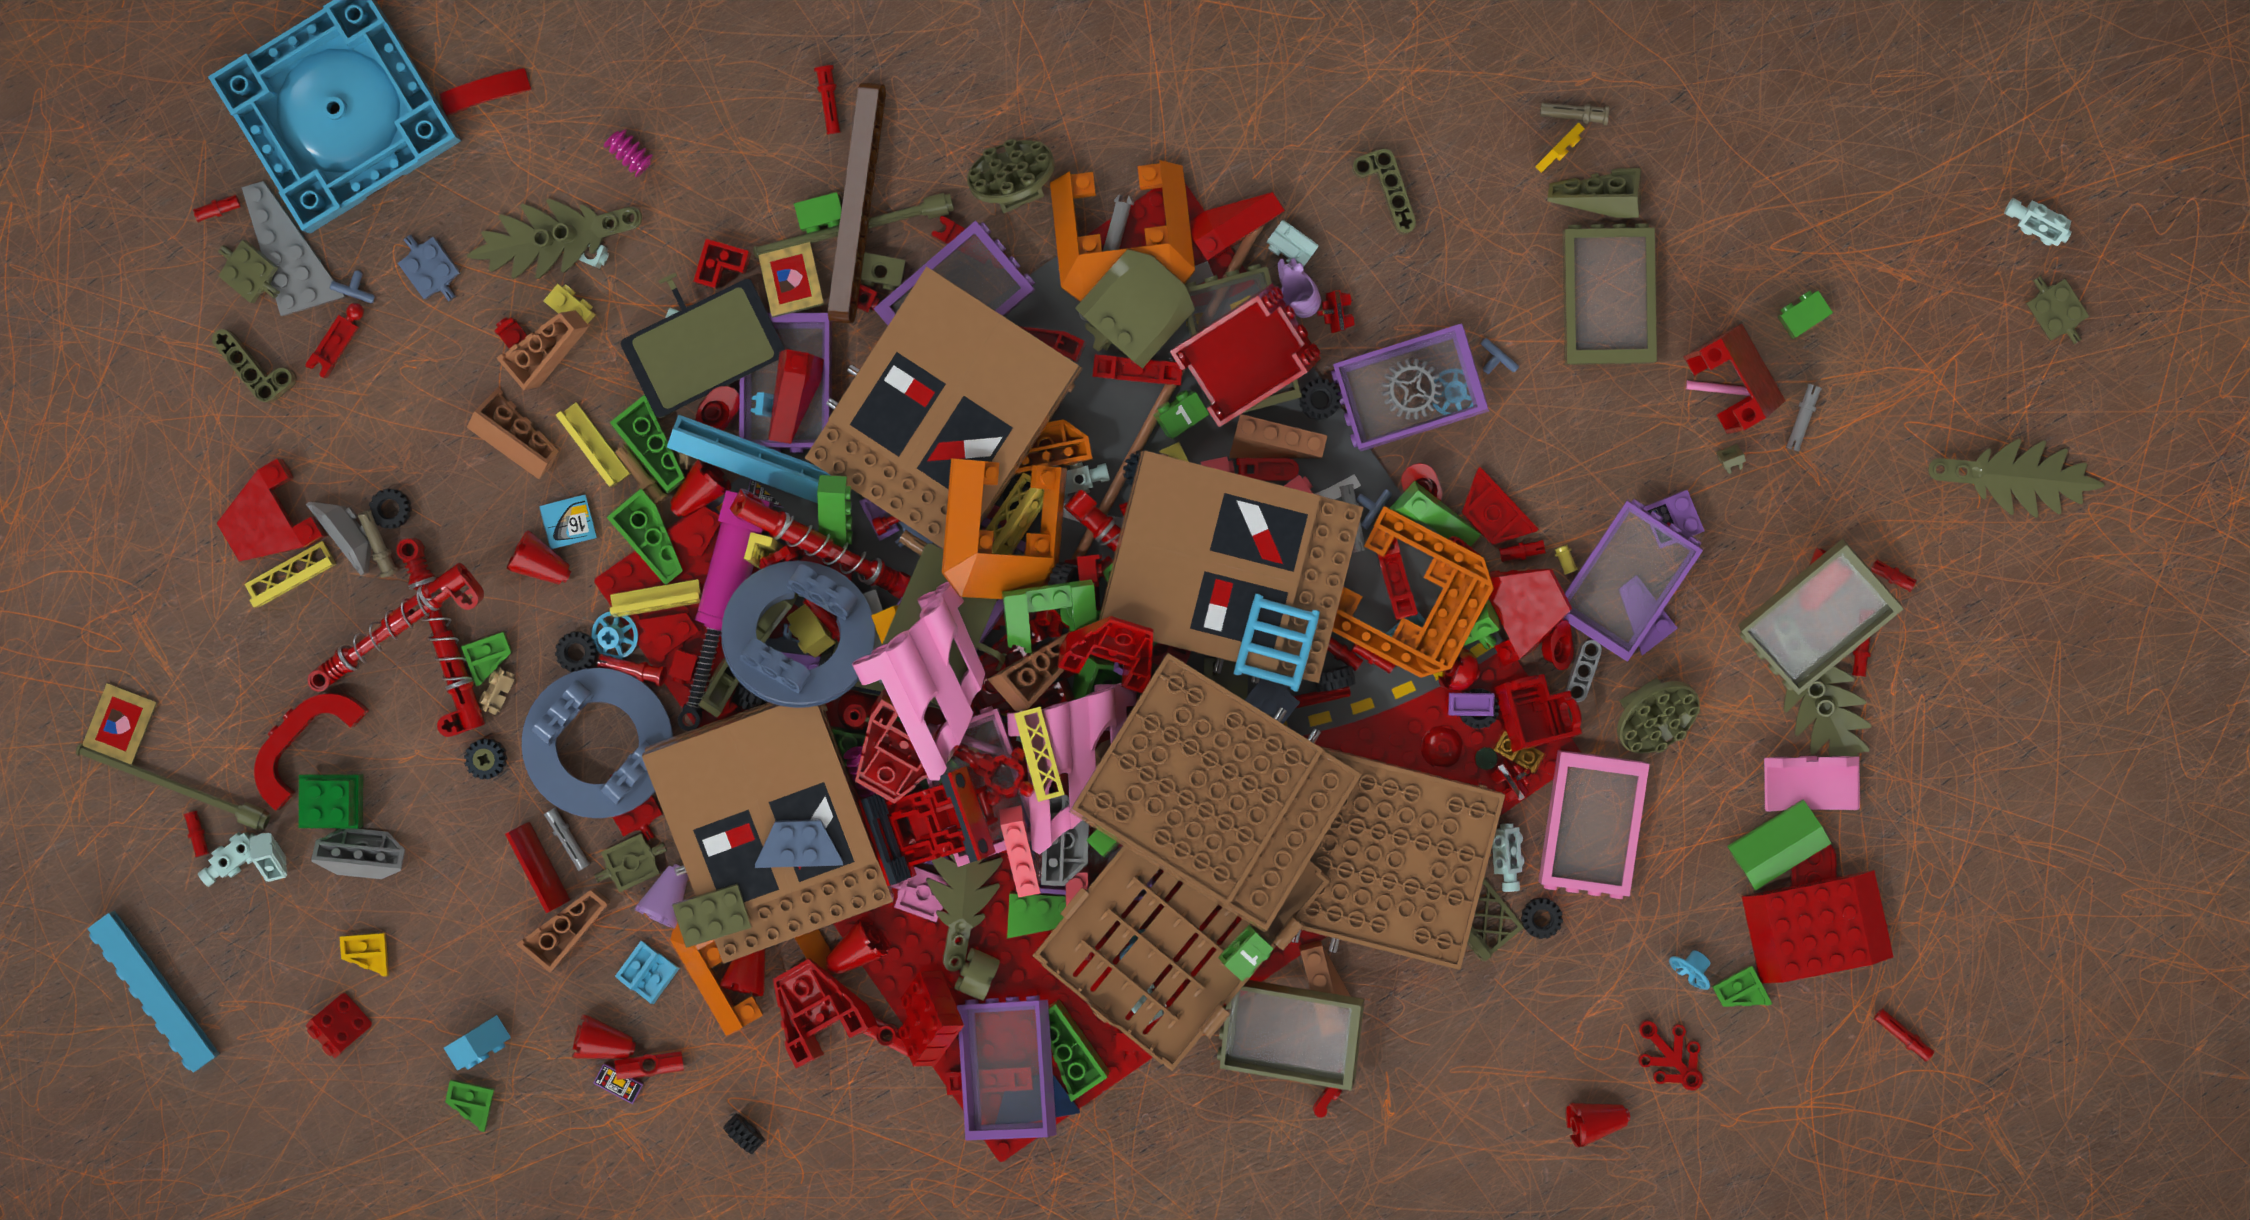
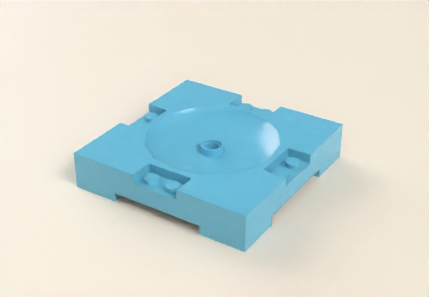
M332 0L324 5L322 10L252 53L242 55L208 76L228 111L236 119L280 191V196L302 231L309 234L367 199L366 197L402 175H407L462 141L403 47L404 45L376 0ZM338 103L340 106L339 112L332 114L331 107Z

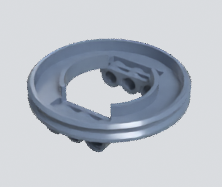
M807 561L781 562L752 574L733 593L726 606L722 620V647L727 664L734 676L746 689L757 697L785 707H813L837 699L859 681L852 663L863 656L870 655L873 651L875 625L871 617L870 606L865 597L847 577L830 567ZM795 593L837 616L836 622L840 632L839 645L829 660L810 670L801 663L793 661L790 657L788 659L787 656L774 650V648L768 647L765 643L758 640L756 636V629L763 614L776 603L793 599Z
M583 669L559 678L549 685L535 700L523 727L522 754L530 779L538 791L552 804L577 816L608 818L635 809L655 793L642 759V754L647 746L672 738L673 732L670 719L661 701L641 681L631 675L613 669ZM587 703H608L617 706L630 716L638 732L639 747L627 757L623 765L613 773L612 777L605 784H589L574 778L562 765L557 751L556 738Z

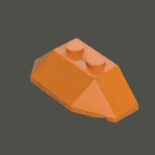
M1064 419L1048 422L1014 475L1032 473V465L1064 467L1093 459L1089 436Z

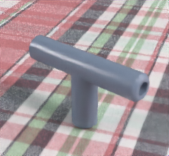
M358 270L354 271L350 286L332 281L329 287L331 290L368 303H373L375 298L373 294L358 290L363 275Z
M1485 338L1481 342V345L1493 355L1483 367V371L1486 374H1490L1499 362L1503 363L1512 372L1519 368V365L1489 339Z
M1385 489L1376 503L1363 494H1359L1356 501L1370 510L1361 523L1364 529L1367 530L1392 496L1389 490Z

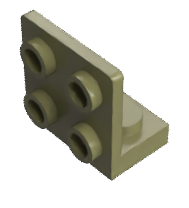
M1204 657L1203 675L1245 700L1248 694V675L1243 673L1242 675L1234 674L1236 662L1224 659L1221 673L1218 674L1213 672L1216 657Z

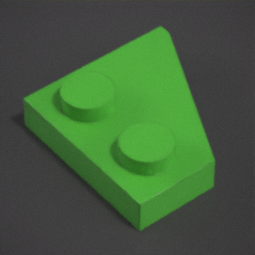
M505 631L461 646L476 687L480 686L512 652Z

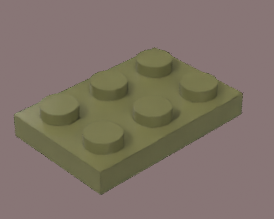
M738 883L672 904L686 948L752 927Z

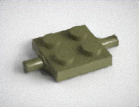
M242 240L234 252L225 245L220 247L218 252L227 261L218 276L250 303H255L263 292H267L273 299L278 296L277 294L280 291L271 285L272 277L279 268L247 240Z
M2041 275L2035 278L2033 282L2040 292H2038L2035 298L2025 304L2049 341L2066 333L2073 344L2082 340L2075 328L2081 321L2088 318L2089 315L2066 279L2061 280L2055 285L2047 286Z
M643 833L602 851L601 854L605 860L606 869L594 874L595 878L604 875L596 879V881L599 883L610 877L615 882L618 891L622 892L661 874L656 864L655 856L667 852L666 847L658 851L665 844L662 843L651 848L647 844Z

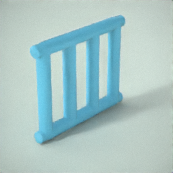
M1255 594L1234 674L1242 675L1243 673L1287 685L1293 691L1298 692L1320 611H1306L1263 599V596L1260 594ZM1260 608L1308 620L1306 633L1257 621ZM1254 630L1302 642L1299 656L1251 643ZM1248 652L1296 664L1293 678L1245 665Z

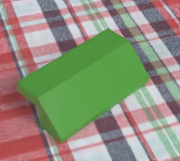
M1801 800L1727 847L1736 863L1744 871L1751 886L1757 890L1832 843L1806 802Z

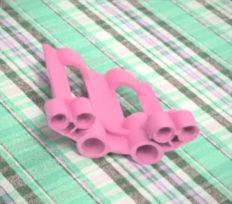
M949 582L941 584L935 591L926 593L918 598L917 601L922 609L919 616L920 619L909 630L899 633L888 644L874 649L870 655L863 656L852 663L862 685L882 680L929 780L936 781L941 779L940 776L947 769L946 762L951 750L956 745H960L973 715L970 707L972 700L977 692L981 690L985 671L958 610V607L964 600L957 595ZM953 638L968 667L960 684L949 663ZM933 697L936 698L947 721L941 727L935 742L924 721L926 708Z
M1122 683L1094 685V692L1085 697L1042 709L1059 775L1068 773L1070 804L1051 819L1050 799L1038 802L1035 791L1029 797L1032 850L1038 854L1044 852L1052 846L1059 836L1067 830L1073 829L1082 821L1069 811L1096 769V744L1104 731H1110L1112 743L1127 719L1126 706H1135L1137 702L1136 691L1121 687ZM1018 712L1007 713L1008 736H1020L1014 716ZM1037 712L1024 716L1027 726L1034 730L1040 722ZM1040 725V727H1039V729H1038V732H1040L1041 734H1043L1042 728H1041V725ZM1028 729L1031 738L1033 731ZM1035 734L1031 741L1033 748L1040 752L1046 744L1045 739L1038 734ZM1046 747V749H1045V751H1044V754L1047 755V756H1049L1048 750H1047V747ZM1034 751L1037 760L1040 754ZM1041 756L1037 763L1039 770L1046 774L1052 766L1051 761L1044 756ZM1027 764L1028 782L1033 785L1029 767ZM1052 769V771H1051V773H1050L1049 776L1055 778L1054 772H1053V769ZM1040 773L1041 780L1043 782L1046 776ZM1047 778L1043 785L1046 795L1049 794V787L1053 782L1050 778Z

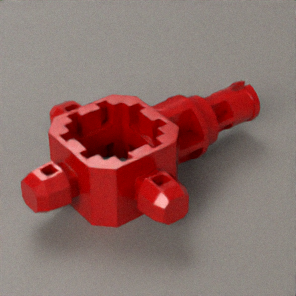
M961 743L958 750L953 754L954 757L968 763L970 768L974 769V773L985 779L987 788L991 790V792L988 791L985 797V803L992 807L996 806L1000 801V796L1011 799L1016 797L1020 791V794L1031 797L1035 791L1032 784L1028 781L1025 782L1027 778L1025 770L1019 764L1023 762L1025 753L1024 750L1018 747L1010 754L1011 758L1005 755L994 758L986 753H976ZM1002 764L1018 772V777L1008 790L992 782L993 776Z

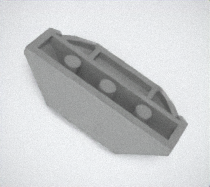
M308 502L306 506L318 519L360 575L369 573L372 548L362 525L360 526L356 521L357 515L352 508Z
M1067 795L1050 799L1051 819L1070 804ZM1083 820L1073 829L1064 832L1053 842L1052 846L1042 852L1041 885L1064 886L1088 864V842L1086 840L1089 838V825Z
M339 829L315 841L311 860L313 863L336 875L383 879L401 871L405 849L389 832L365 829Z

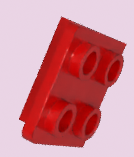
M342 993L316 1014L305 1026L308 1028V1034L322 1044L324 1052L329 1056L332 1055L335 1059L372 1026V1022L346 993Z

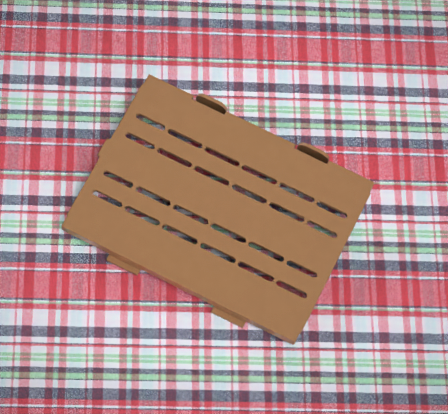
M1122 846L1087 890L1081 888L1060 913L1064 918L1033 954V957L1086 1001L1100 1020L1117 1027L1160 1064H1164L1173 1071L1203 1034L1211 1038L1231 1014V1010H1225L1223 1008L1224 1003L1228 1005L1250 978H1245L1242 982L1218 958L1221 953L1248 925L1253 927L1273 948L1277 945L1282 950L1286 948L1304 926L1302 921L1298 922L1296 920V916L1301 917L1331 880L1312 861L1309 860L1267 931L1263 932L1242 919L1224 942L1218 945L1217 940L1232 924L1237 915L1222 907L1208 926L1201 931L1199 929L1200 925L1218 904L1186 884H1183L1174 896L1166 902L1164 898L1179 880L1164 871L1153 886L1148 887L1147 883L1159 868L1125 846ZM1142 889L1146 890L1147 893L1129 915L1123 919L1121 914ZM1159 904L1164 905V908L1146 930L1140 933L1138 931L1157 906ZM1118 920L1121 923L1101 949L1096 950L1095 946ZM1195 932L1198 933V938L1179 961L1175 962L1173 958ZM1136 935L1138 937L1136 942L1117 964H1113L1114 958L1129 940ZM1212 947L1216 948L1215 953L1196 976H1192L1191 972ZM1093 952L1095 956L1077 977H1074V971L1088 954ZM1263 961L1255 968V971L1263 963ZM1171 964L1173 968L1152 993H1148V988L1167 965ZM1108 966L1111 967L1112 971L1095 991H1091L1090 988ZM1188 978L1190 983L1170 1007H1165V1003L1184 980ZM1145 995L1147 997L1146 1001L1130 1020H1126L1125 1016L1139 999ZM1160 1010H1163L1165 1013L1148 1034H1143V1030Z

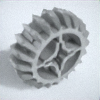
M1405 359V367L1399 361L1397 362L1399 370L1390 367L1389 370L1393 375H1384L1386 379L1390 380L1389 383H1382L1381 385L1382 387H1388V391H1383L1382 396L1389 395L1390 397L1384 403L1389 404L1392 402L1394 405L1389 410L1392 412L1398 408V417L1402 415L1403 411L1406 412L1405 419L1410 418V413H1413L1414 419H1418L1419 411L1425 417L1427 416L1425 408L1434 411L1431 402L1439 404L1440 401L1435 399L1434 396L1442 395L1441 391H1436V387H1441L1442 383L1434 382L1435 379L1440 377L1439 374L1431 376L1430 373L1434 371V367L1425 370L1427 362L1424 361L1421 367H1419L1418 359H1414L1413 365H1410L1409 359ZM1407 370L1417 371L1409 382L1397 378ZM1423 375L1429 381L1430 394L1420 387ZM1411 382L1415 383V389L1422 393V395L1419 393L1409 395V390L1404 385H1411ZM1394 384L1404 391L1401 404L1394 395ZM1415 396L1426 400L1419 407H1407L1408 403Z

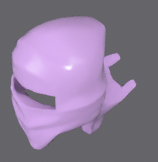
M1292 258L1289 264H1284V260L1280 259L1278 262V272L1282 284L1281 291L1284 295L1283 300L1287 306L1290 305L1293 308L1296 316L1300 318L1312 316L1321 305V297L1316 284L1304 272L1303 265L1301 263L1297 264L1295 258Z

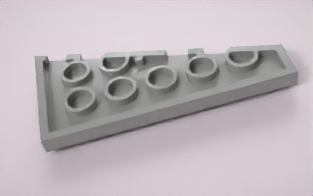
M261 181L242 187L261 253L279 267L272 277L271 285L280 291L275 298L280 315L286 316L346 298L345 294L329 288L331 282L335 280L323 266L321 260L302 233L294 225L290 216L282 208L268 185Z

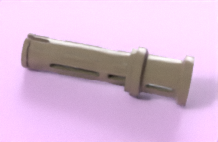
M1542 102L1540 117L1582 120L1584 124L1597 122L1607 126L1609 106L1594 107L1590 104L1572 106Z
M371 510L363 511L362 514L359 513L357 516L374 552L372 559L377 562L381 571L380 577L384 578L399 571V567L395 566L391 549L385 546Z

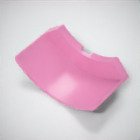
M1817 756L1764 758L1766 811H1783L1801 800L1806 802L1810 810H1859V757H1818V760Z

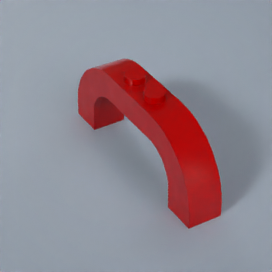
M326 693L310 697L299 704L294 710L292 708L288 710L282 717L284 722L280 726L275 725L267 734L269 738L260 748L255 760L254 777L262 798L277 811L295 794L279 775V760L287 748L315 717L322 713H330L339 717L351 728L360 722L369 709L351 696L340 693Z

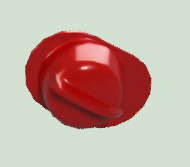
M719 386L713 389L699 404L696 421L723 431L740 407L738 392L729 386Z
M1417 463L1406 468L1401 477L1404 492L1416 481L1441 501L1443 496L1442 488L1432 467L1427 464Z
M1562 620L1555 627L1554 631L1550 632L1543 639L1541 650L1544 659L1553 663L1558 670L1567 669L1574 655L1571 626L1567 620Z

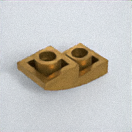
M1504 731L1494 751L1524 768L1529 767L1534 774L1546 755L1534 747L1512 752L1510 738H1508L1506 731Z

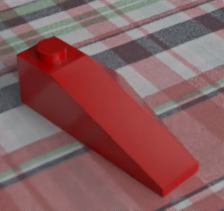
M1274 192L1206 210L1189 221L1190 231L1206 260L1212 261L1279 216L1285 209Z
M789 349L780 352L769 441L792 443L821 382L823 358L810 353Z

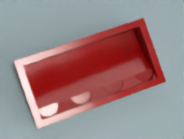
M527 822L505 833L545 913L571 901L531 823Z

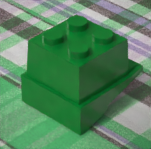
M363 774L299 775L298 828L359 829L363 827Z

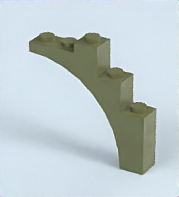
M795 593L793 599L778 602L763 614L756 629L758 640L763 643L766 642L773 630L793 606L798 596L797 593ZM725 658L715 669L709 681L710 684L699 703L700 707L715 717L721 714L739 683L730 670Z

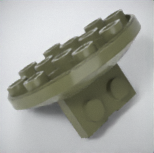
M1009 139L1002 145L984 150L983 155L970 168L967 183L974 197L988 203H999L1004 214L1025 203H1030L1044 197L1041 187L1051 177L1055 168V160L1051 150L1042 142ZM1005 148L1006 152L997 154V149Z
M1658 678L1653 679L1636 692H1632L1619 700L1624 711L1617 725V736L1622 745L1631 752L1641 754L1655 751L1658 753L1663 752L1667 746L1686 737V732L1700 712V700L1697 693L1689 684L1684 682L1669 681L1661 683Z

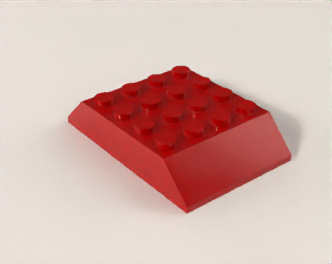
M1875 870L1741 896L1759 979L1762 984L1784 983L1870 966L1894 957Z

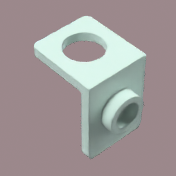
M600 245L594 259H587L583 253L579 260L600 269L601 265L604 266L608 259V248Z

